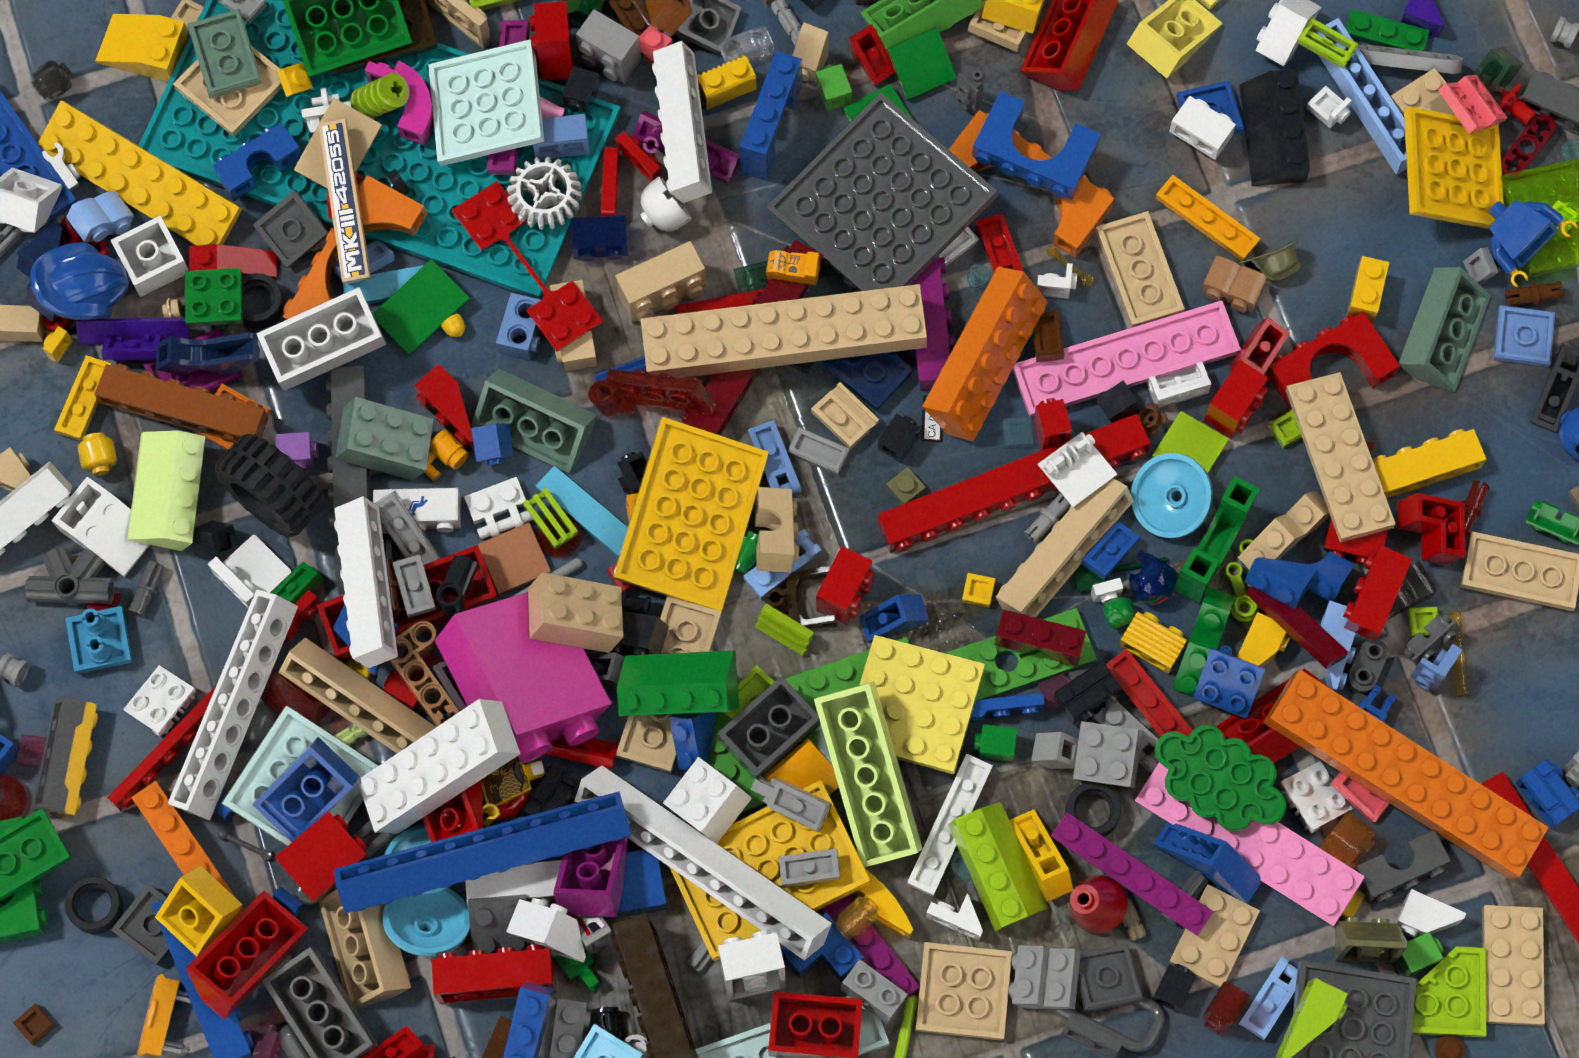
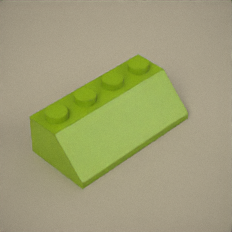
M1001 802L977 809L954 819L948 824L995 932L1048 909Z

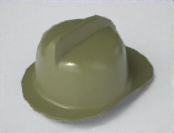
M1299 239L1277 251L1237 264L1241 265L1252 262L1260 273L1267 276V279L1277 281L1284 279L1300 269V263L1294 247V243L1299 241Z

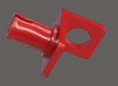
M1491 80L1485 86L1489 92L1496 91L1501 95L1502 99L1498 105L1502 111H1509L1524 123L1525 126L1536 116L1537 112L1519 99V92L1522 87L1520 83L1510 93L1494 80Z

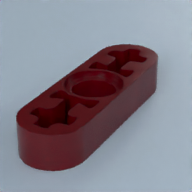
M1546 114L1535 116L1501 159L1503 180L1508 182L1518 180L1546 145L1556 128L1555 121L1551 116ZM1545 124L1547 126L1546 130H1543L1538 138L1535 137L1534 134L1538 126ZM1522 142L1532 144L1534 152L1530 154L1523 153L1519 148V144ZM1515 158L1520 160L1515 170L1511 172L1506 170L1507 166H1510Z

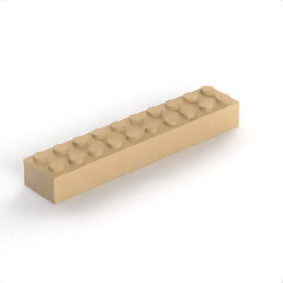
M920 284L641 318L646 371L649 382L927 348V334Z

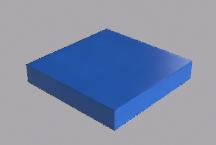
M1229 80L1177 92L1176 98L1179 108L1183 106L1189 96L1194 99H1201L1209 105L1210 109L1218 114H1226L1232 119L1233 123L1236 124L1233 135L1244 132L1242 119Z

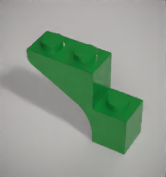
M1211 587L1207 588L1172 689L1194 696L1210 649L1217 650L1235 596Z

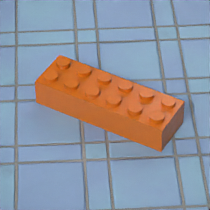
M997 267L922 405L926 412L949 436L969 441L975 440L1011 370L1019 359L1026 342L1032 335L1041 314L1045 310L1048 301L1023 271Z

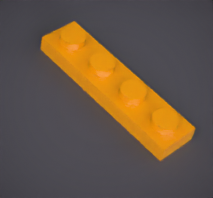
M1174 175L1168 179L1156 194V200L1241 262L1249 256L1260 242L1261 238Z

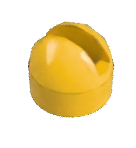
M454 314L447 318L441 324V327L447 335L457 338L465 332L466 325L460 314Z

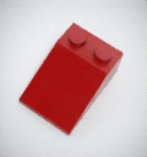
M482 780L423 817L431 842L483 829Z

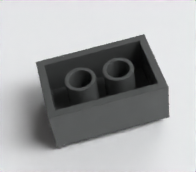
M781 676L717 733L718 741L755 780L769 772L817 729L821 723L818 714Z

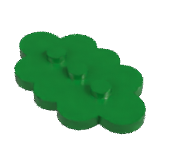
M1201 725L1195 728L1189 737L1179 732H1168L1157 740L1155 755L1159 763L1168 769L1165 777V788L1168 794L1175 800L1181 802L1189 801L1193 812L1202 818L1216 817L1219 825L1231 832H1238L1247 828L1252 820L1263 825H1273L1284 817L1287 810L1286 800L1283 794L1273 787L1277 777L1273 762L1263 755H1252L1249 746L1243 740L1238 738L1225 739L1223 733L1217 727L1211 725Z

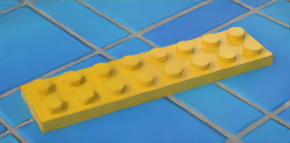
M62 100L37 143L42 151L45 150L49 156L55 157L58 154V149L54 144L58 142L64 149L63 162L66 166L72 164L79 175L107 192L116 191L124 202L150 218L154 219L161 216L167 228L195 245H223L243 209Z

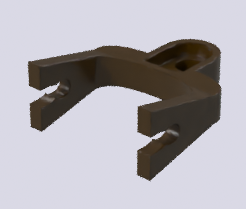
M830 566L792 572L788 577L787 589L780 590L774 588L766 594V604L783 614H790L791 619L808 629L837 627L835 615L804 619L798 607V588L802 580L825 579ZM780 597V600L778 602H772L774 598Z

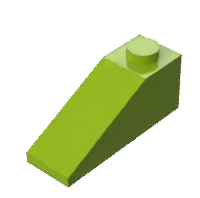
M1317 978L1308 981L1275 1058L1293 1057L1332 1025L1337 1018L1341 1019L1348 1006V1003L1345 1002L1347 993Z

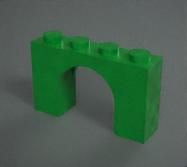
M1236 476L1233 477L1198 548L1194 547L1183 566L1174 591L1200 604L1207 588L1210 586L1252 511L1260 490L1259 488Z
M17 817L0 821V832L24 818ZM36 880L17 891L7 904L0 907V944L46 934L44 925H48V915L45 907H41L40 897H44L41 880Z

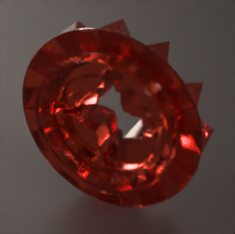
M557 513L553 515V517L559 523L561 528L563 530H566L565 533H569L570 531L559 518ZM567 515V517L578 530V534L557 549H554L538 527L537 541L540 548L546 554L553 557H565L572 554L579 547L582 539L579 523L570 515ZM545 518L543 522L554 536L553 526Z

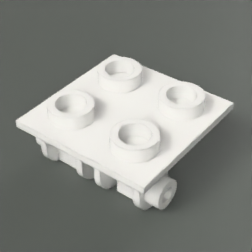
M1083 432L1038 463L1041 470L1072 507L1117 476L1114 469L1093 445L1095 443L1094 438L1090 434L1085 436Z
M159 665L123 710L151 728L156 735L162 737L164 733L167 735L170 728L174 725L171 719L179 720L175 714L177 712L184 714L185 711L181 707L186 709L196 699L194 696L197 692L194 687Z
M1321 761L1279 782V786L1282 789L1280 792L1288 803L1293 802L1289 807L1291 809L1297 808V811L1294 813L1295 816L1301 814L1299 819L1304 825L1305 831L1309 830L1311 834L1319 830L1320 826L1353 809L1349 802L1330 785L1333 779Z

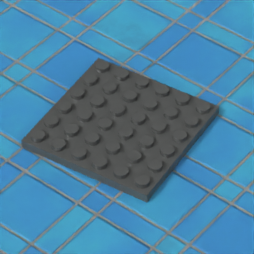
M880 93L766 208L769 213L808 247L823 254L824 260L859 291L909 286L999 194L994 187Z

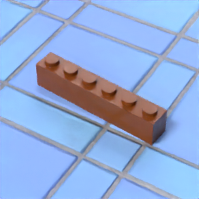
M116 364L115 366L105 365L94 394L100 404L236 442L240 436L249 433L262 438L269 419L263 406L256 402L248 401L245 404L238 402L235 397L228 394L217 396L210 394V391L203 387L195 386L194 389L185 387L178 380L168 379V381L158 379L156 375L150 372L142 371L141 374L133 372L129 367L122 364Z

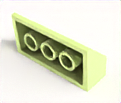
M183 431L141 433L128 541L177 551H183L192 544L205 436Z

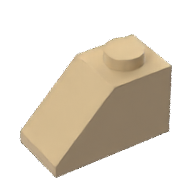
M805 22L801 27L793 53L794 57L802 59L803 81L811 80L816 82V71H819L824 66L829 56V32Z

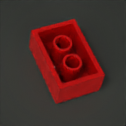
M774 991L768 1048L769 1056L781 1058H858L863 999Z

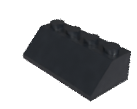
M1297 69L1268 71L1241 83L1239 89L1251 186L1306 182L1310 171Z

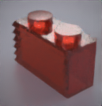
M1228 981L1223 982L1202 1015V1020L1205 1022L1204 1026L1217 1035L1220 1032L1227 1034L1250 995Z

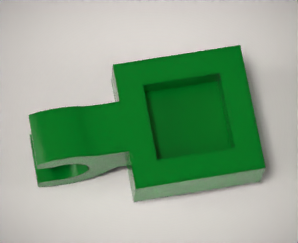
M585 949L586 958L584 963L559 955L554 956L555 961L572 982L580 977L591 993L601 986L598 979L589 970L595 965V962Z

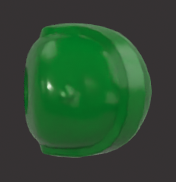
M1117 597L1104 604L1103 612L1111 628L1118 629L1124 625H1130L1134 618V608L1129 598Z

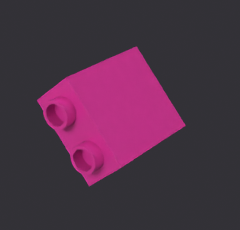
M528 592L454 614L434 640L467 706L478 699L502 701L521 753L518 757L522 763L532 761L547 753L552 748L551 741L564 737L568 746L572 747L590 740L599 733L600 730L596 721L612 704L583 648L530 639Z

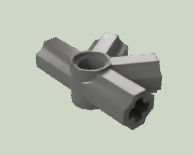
M65 548L53 549L47 552L42 560L50 576H29L25 582L24 590L28 602L65 603L68 606L74 607L81 603L111 604L112 600H114V580L112 578H96L106 563L89 549H84L73 564ZM75 586L72 592L65 594L69 587Z

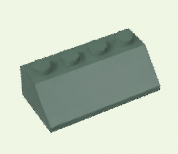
M1461 267L1434 268L1399 360V365L1413 378L1450 392L1456 391L1491 297Z
M498 368L485 380L471 427L509 424L512 447L570 474L590 439L597 414Z

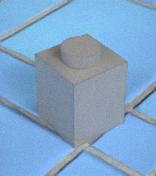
M1063 732L1036 733L1031 761L1049 769L1075 768L1079 739Z

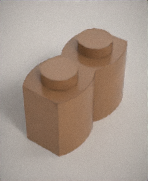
M1216 256L1203 283L1202 292L1212 301H1227L1236 311L1243 313L1246 311L1253 312L1266 284L1267 276L1256 270L1243 267L1227 258Z

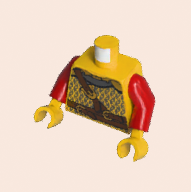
M517 756L481 779L487 802L483 806V813H487L490 816L483 822L485 825L492 824L495 819L501 820L514 817L524 808L529 797L533 794L530 781L542 778L545 774L541 760L525 765Z

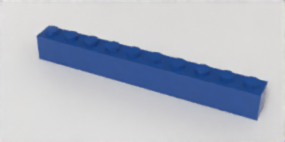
M620 791L336 868L334 869L335 883L345 914L353 911L359 912L371 906L382 903L389 904L397 899L418 896L426 891L437 888H447L455 883L476 880L481 876L505 872L510 868L525 864L531 865L539 860L560 857L572 851L589 849L609 841H619L624 837L631 836Z

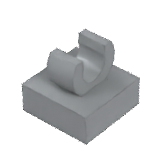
M1488 247L1480 248L1463 261L1468 274L1479 285H1482L1501 271L1500 267H1496L1493 254L1490 253Z

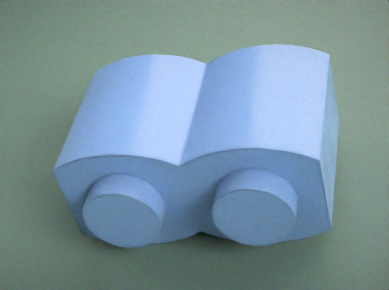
M110 191L95 198H87L74 203L66 218L84 242H99L107 235H121L130 228L134 215L117 192Z

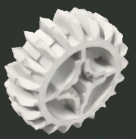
M548 156L545 162L540 163V159L536 157L534 160L535 164L531 165L525 161V170L517 167V176H511L510 183L512 185L507 188L508 194H510L508 202L510 205H513L511 208L512 212L515 214L519 213L518 218L521 222L528 219V226L530 227L538 223L541 230L545 224H549V227L554 229V222L558 221L559 224L564 225V216L572 219L574 216L572 210L579 209L577 201L582 199V194L579 192L581 183L576 181L578 179L576 172H570L571 168L568 164L561 167L562 164L559 159L552 164ZM556 179L565 185L567 189L566 195L560 193V190L555 188ZM523 192L529 193V196L534 198L533 207L522 198Z

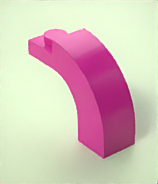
M369 61L365 68L368 82L375 81L392 72L400 74L406 80L409 87V98L397 125L401 138L426 146L433 129L434 119L430 93L424 80L414 69L400 61L397 62L394 70L385 63L378 62L376 64Z

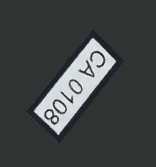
M923 395V404L928 395ZM923 408L921 441L942 442V428Z

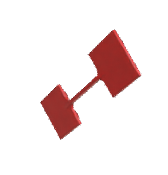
M496 181L452 209V212L481 251L497 241H505L544 293L543 299L528 308L526 312L556 352L603 323V320L573 280L556 291H550L545 287L509 238L511 232L525 224L527 220L525 219V221L521 222L518 218L519 213L515 214L512 212L511 208L513 205H510L508 202V194L499 182Z

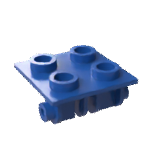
M1223 645L1218 650L1211 648L1193 698L1247 718L1266 668L1234 657L1232 649L1228 646Z

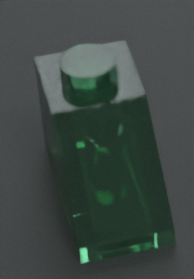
M1504 47L1494 48L1488 52L1473 75L1479 77L1492 97L1495 98L1510 84L1524 63Z

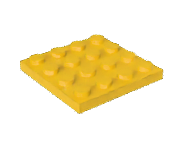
M1416 107L1405 109L1404 123L1410 215L1489 229L1490 225L1495 221L1489 214L1490 208L1499 201L1504 204L1499 124L1483 131L1469 134L1456 115Z

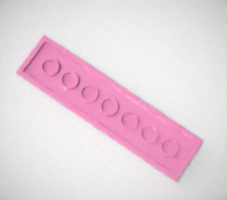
M1218 301L1064 348L1063 360L1036 362V357L1015 363L1012 371L1029 418L1034 417L1036 405H1039L1045 399H1063L1065 407L1097 398L1123 380L1128 388L1146 383L1151 376L1159 379L1197 366L1196 363L1201 361L1205 365L1237 355L1241 348L1223 301Z
M1161 763L1157 764L1135 799L1136 802L1172 825L1177 823L1227 841L1259 874L1261 881L1332 926L1336 925L1365 879V876L1279 822L1273 825H1263L1252 820L1247 828L1238 832H1231L1219 825L1216 817L1202 818L1193 812L1189 801L1181 802L1168 794L1165 788V777L1168 769Z

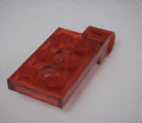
M609 369L606 380L596 381L588 392L590 401L599 413L606 417L614 416L617 413L634 415L636 405L714 415L716 403L701 381L692 376L677 378L667 373L653 375L642 370L629 372Z

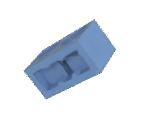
M515 293L510 294L496 341L498 353L530 360L532 353L538 351L540 344L539 328L531 317L522 318L520 315L541 301L540 299ZM517 336L526 337L523 343L516 344L513 342Z

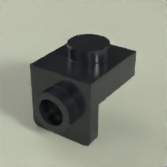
M642 451L639 453H628L617 462L618 472L621 476L617 480L624 494L627 492L629 494L639 492L640 483L633 470L646 464Z

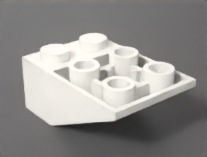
M89 477L85 478L68 499V502L64 504L52 519L58 531L82 548L89 549L105 561L106 565L123 577L128 574L150 546L127 540L131 509Z

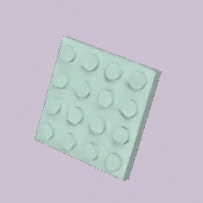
M531 39L428 64L437 162L441 166L545 142L536 56L531 46Z
M285 706L221 804L288 846L292 842L252 804L317 737L323 740L360 776L359 779L378 767V765L296 711ZM358 782L329 810L333 816L339 814L347 824L363 801Z

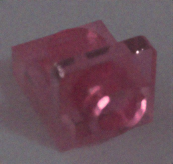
M262 1021L259 1026L251 1023L249 1030L254 1034L264 1037L263 1041L259 1040L257 1042L253 1057L275 1058L280 1047V1034L276 1032L277 1027Z

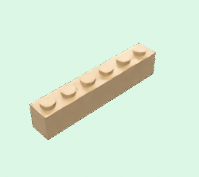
M1113 478L1076 506H1070L1069 511L1060 521L1054 524L1052 531L1047 537L1037 544L1031 556L1018 567L1014 576L1000 588L996 598L1002 610L1036 618L1080 566L1083 558L1134 502L1128 487Z
M304 638L289 651L279 670V673L395 753H399L436 728V726L307 638Z

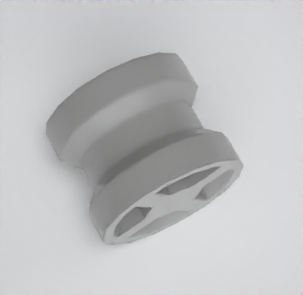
M1560 16L1549 41L1563 43L1565 48L1570 49L1579 30V23L1575 22L1572 24L1567 22L1565 17Z
M7 652L0 660V680L7 679L12 686L19 687L29 672L30 662L25 659L18 660L14 654Z

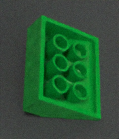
M282 0L309 77L412 43L398 0Z

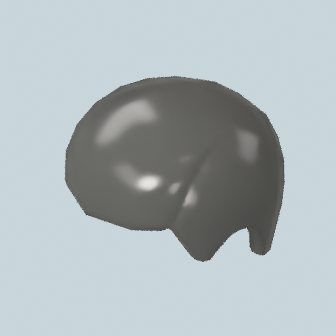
M261 703L257 705L242 741L243 746L257 750L279 717L272 707L266 704L262 705Z

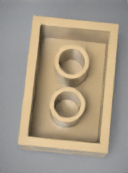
M691 241L615 275L618 296L632 323L638 320L641 322V318L652 317L654 313L662 309L670 310L675 305H678L680 301L686 298L694 299L707 289L705 268Z
M541 572L528 588L530 639L610 653L623 638L621 587Z

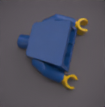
M1516 200L1507 208L1499 201L1489 210V214L1495 219L1489 228L1493 233L1490 240L1493 257L1505 273L1511 274V282L1515 287H1519L1514 281V277L1517 274H1522L1528 281L1527 274L1522 270H1517V265L1522 268L1558 231L1565 238L1571 237L1564 230L1566 224L1571 225L1574 229L1578 228L1574 221H1564L1563 215L1546 203L1528 201L1523 204Z

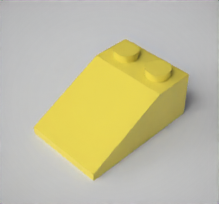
M1168 0L1138 24L1127 45L1159 73L1168 78L1180 69L1223 23L1196 0Z

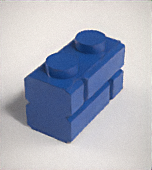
M1546 759L1519 778L1516 785L1552 830L1579 811V791L1574 786L1569 787L1563 780L1564 773L1556 763L1551 764Z

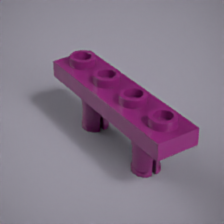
M644 110L640 114L633 136L644 142L643 148L648 153H655L658 149L665 152V147L661 141L662 123L658 116ZM705 139L710 174L730 182L734 178L740 161V155Z

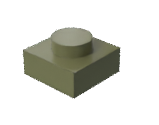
M908 467L886 483V488L901 505L913 501L926 490L924 484Z

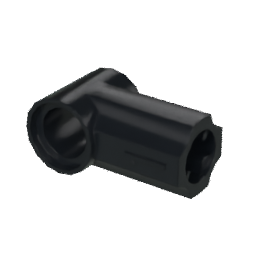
M454 555L444 582L437 589L436 595L440 609L447 615L453 616L460 613L465 606L464 599L478 568V563L469 557ZM448 595L458 596L453 602L444 601Z

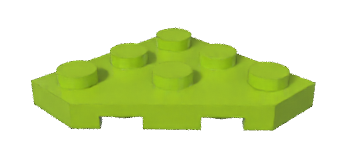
M1455 947L1416 984L1412 1034L1480 1038L1487 1036L1486 948Z

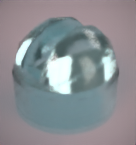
M981 264L971 266L967 273L968 284L976 289L984 287L990 278L988 268Z

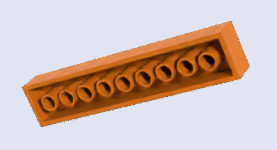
M1302 670L1292 674L1263 722L1431 830H1435L1436 833L1510 880L1521 876L1549 828Z

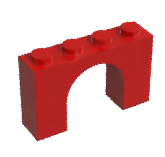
M1362 312L1357 316L1354 314L1348 315L1334 329L1330 327L1325 328L1317 334L1316 339L1309 343L1307 340L1299 343L1290 354L1276 356L1271 362L1266 375L1291 411L1292 407L1286 393V387L1312 380L1310 364L1322 355L1336 353L1350 358L1360 369L1372 389L1396 376L1400 365L1365 313Z

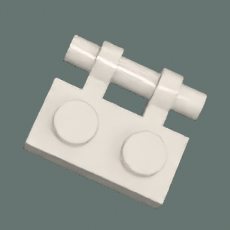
M517 477L464 496L474 524L486 521L487 526L477 529L481 540L490 536L492 538L500 535V532L514 527L517 528L533 520L528 511L519 513L517 510L523 507V502L526 501ZM507 512L510 513L511 517L495 522L494 517Z

